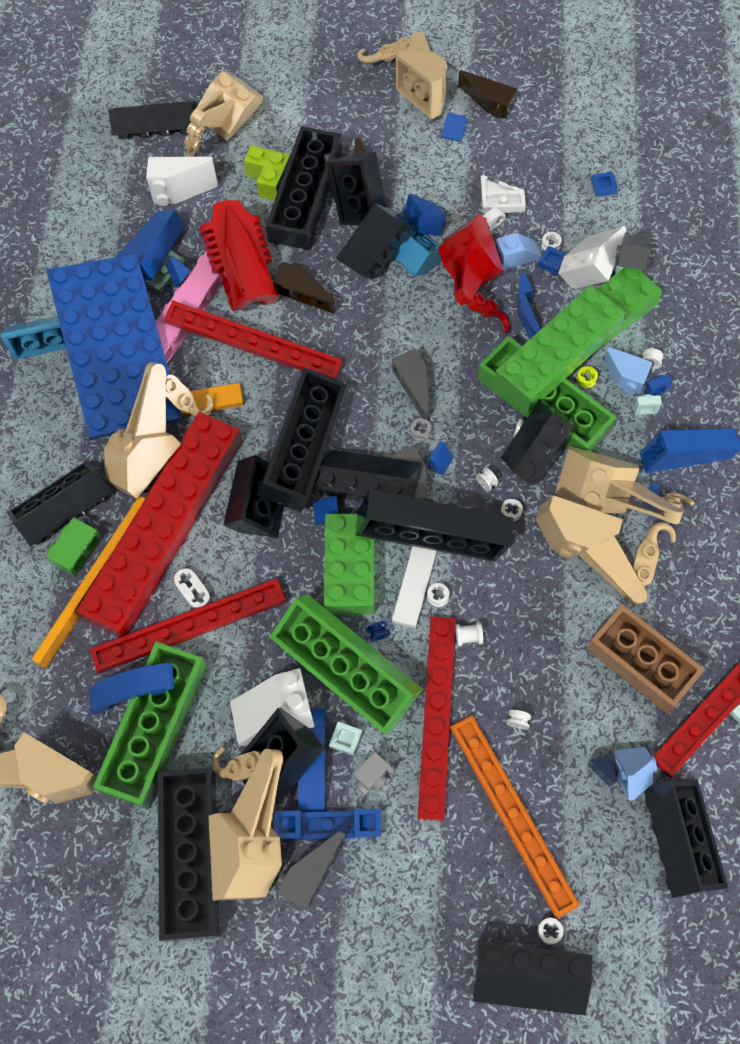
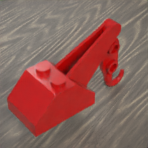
M478 213L445 237L438 246V251L443 266L454 279V297L456 301L462 306L467 304L471 311H477L485 318H498L504 325L502 332L509 333L511 325L506 314L498 309L492 299L488 300L477 292L479 287L504 271L487 220Z

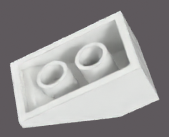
M148 157L146 179L154 204L160 206L176 204L218 187L212 157Z
M625 226L585 238L564 256L558 274L574 289L609 281L616 261L617 245L622 244L626 232Z
M300 668L276 674L230 701L239 747L248 745L277 708H282L308 728L314 727Z

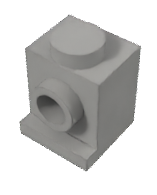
M374 752L353 774L356 780L354 786L363 795H366L372 789L378 791L387 780L384 776L387 774L391 778L394 774V769Z

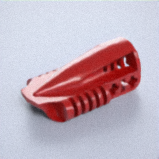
M224 200L213 204L211 221L199 227L200 234L203 237L202 241L205 244L204 248L207 251V258L210 259L211 271L213 274H220L232 311L242 310L246 305L261 301L262 305L274 304L278 300V294L275 292L267 266L272 262V258L269 255L270 251L267 248L268 244L265 241V235L262 233L263 228L260 226V218L258 215H250L239 200Z

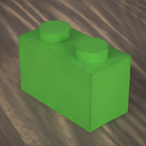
M73 517L70 523L63 527L58 540L49 547L46 558L53 566L76 577L102 537L96 529Z

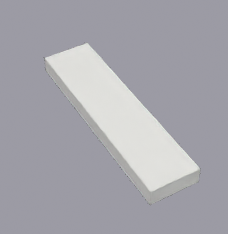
M412 547L392 623L416 629L437 551Z

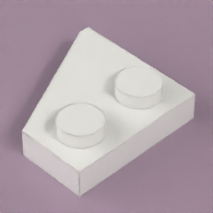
M481 175L482 213H487L494 207H498L503 213L525 212V193L523 189L511 187L501 181L496 184L488 181L487 176Z

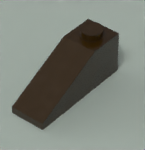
M460 70L458 86L487 113L495 118L507 119L516 101L517 88Z
M283 262L273 280L275 292L286 298L335 314V299L304 268L297 264Z

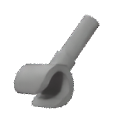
M462 205L455 207L454 213L446 218L445 224L453 221L461 222L465 219L467 212L461 213Z

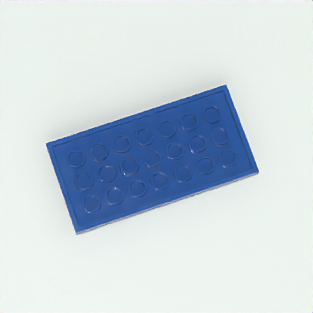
M137 254L46 269L89 440L108 437L119 429L127 428L148 363L155 362L165 367L166 374H170ZM166 398V424L182 421L180 410Z

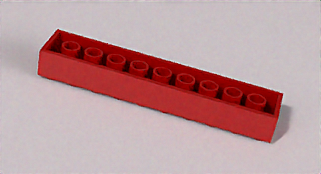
M198 412L180 441L181 445L167 462L76 610L83 620L118 637L129 634L243 442L240 429Z

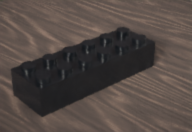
M304 126L300 127L266 224L268 242L310 250L331 186L326 162L340 158L342 153L341 133Z
M303 368L293 390L259 485L257 496L301 513L309 500L347 386L346 384L308 368Z
M369 489L358 508L355 535L482 560L496 561L512 545L513 517L505 516L500 512H483L479 508L468 509L458 507L454 503H437L429 498L417 499L412 498L408 494L387 493L383 489Z
M211 767L158 772L159 941L162 942L220 938L219 900L213 901L209 815L217 814L216 775Z

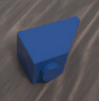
M409 193L403 213L413 226L415 232L440 236L441 230L446 223V216L439 206Z

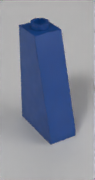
M175 209L157 211L115 257L137 254L144 281L152 280L185 225Z
M735 429L663 430L639 454L645 473L729 460L740 452V440Z

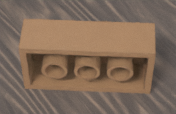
M623 604L591 639L586 648L667 715L705 670Z

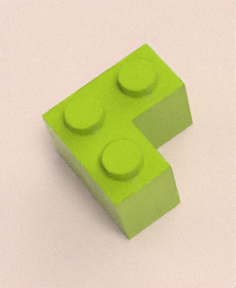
M254 145L250 146L244 159L246 176L257 179L258 197L275 201L290 154Z

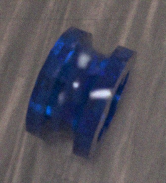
M386 621L376 622L366 628L367 633L371 634L369 637L371 642L387 638L391 635L390 630L386 629L388 626Z

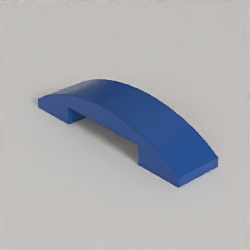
M526 273L521 274L519 281L517 308L521 323L531 339L541 329L529 304L532 299L533 289Z
M164 663L145 666L113 675L98 682L89 690L90 713L93 715L114 709V704L141 695H157L174 689L172 664Z
M310 709L314 727L310 729L325 748L326 709ZM325 749L298 780V808L301 812H325Z
M354 809V811L328 812L274 811V831L278 834L280 840H328L339 831L347 833L345 839L381 837V809Z

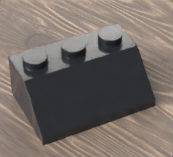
M357 152L326 162L340 225H360L374 204L387 208L376 152Z
M374 204L336 259L361 276L375 279L382 274L387 262L395 256L400 244L409 237V232L413 226L397 211Z
M539 399L501 458L515 474L530 485H537L547 474L579 425L542 399Z
M256 455L237 461L223 523L224 526L239 533L278 538L284 506L256 495L268 461Z
M277 708L240 755L253 751L262 753L265 749H275L282 752L283 763L274 805H278L325 748L310 728L282 708ZM248 779L242 780L245 785H246Z

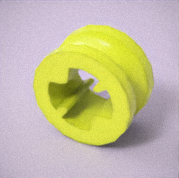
M584 366L579 369L576 381L583 388H591L596 384L598 373L593 367ZM584 374H589V381L585 380Z

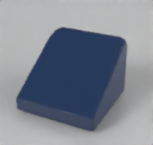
M610 756L592 759L588 762L587 765L609 787L617 782Z

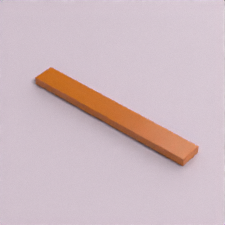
M473 715L450 726L451 732L555 919L579 907L580 904Z

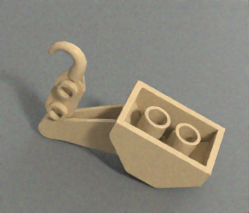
M415 32L411 35L410 40L403 37L394 43L385 44L377 53L370 56L362 55L365 53V49H361L357 53V57L361 62L370 64L380 60L390 62L396 58L397 91L430 119L441 115L446 94L447 64L438 54L430 52L424 33Z
M222 71L211 82L197 108L190 116L191 123L187 128L189 134L184 141L187 149L185 157H194L195 151L202 143L200 137L205 127H209L228 141L262 104L264 96L233 73Z
M155 362L148 363L145 368L127 428L119 429L112 434L109 442L104 447L105 480L116 489L136 499L181 445L173 435L166 433V398L177 409L188 412L196 417L198 412L209 415L214 404L212 397L207 394L208 405L206 409L199 410L195 404L193 394L176 376L166 374L163 365Z
M572 446L568 448L555 494L566 500L603 513H625L626 508H630L673 524L680 523L684 511L682 502L688 503L691 506L694 505V501L685 495L670 492L666 493V496L659 497L636 482L639 465ZM633 495L650 505L634 500L630 496Z
M554 495L539 506L536 516V522L552 550L559 552V556L569 559L579 555L633 605L643 603L647 599V592L644 587L652 582L659 557L658 532L665 530L670 534L671 542L674 543L676 541L675 530L672 526L663 522L655 523L637 547L634 562L631 566L615 538V535L620 532L623 519Z
M0 694L1 726L2 718L7 711V702L5 697ZM23 732L15 744V750L0 753V787L26 789L25 792L44 804H47L49 800L55 804L93 794L95 790L93 788L97 779L95 775Z
M221 747L215 752L212 760V768L215 775L219 778H229L234 781L246 779L248 781L231 813L209 815L213 901L266 897L282 866L280 837L272 829L271 820L283 755L280 750L265 749L262 753L253 751L234 757L226 767L222 768L220 756L225 751V747Z

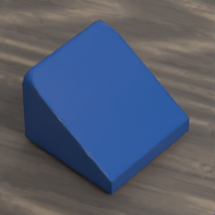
M448 113L441 138L461 142L467 126V117Z
M173 256L165 264L175 287L179 286L190 272L189 268Z
M440 441L429 457L428 465L429 469L441 475H444L454 458L444 442Z
M331 496L314 502L315 525L325 524V514H338L337 496Z

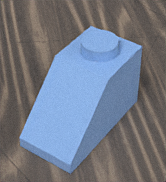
M519 233L496 239V249L503 270L538 260L542 256L535 240Z
M611 347L608 348L604 360L618 387L623 388L626 393H637L640 395L653 362Z
M646 747L614 750L616 776L628 800H634L653 784V773L657 771L655 758L650 756Z

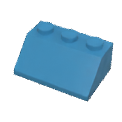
M412 228L409 232V237L400 244L392 259L406 266V271L413 276L426 275L442 262L438 251L439 244L427 234L416 233Z
M58 316L37 319L27 323H17L13 326L5 327L1 332V338L14 360L66 349Z

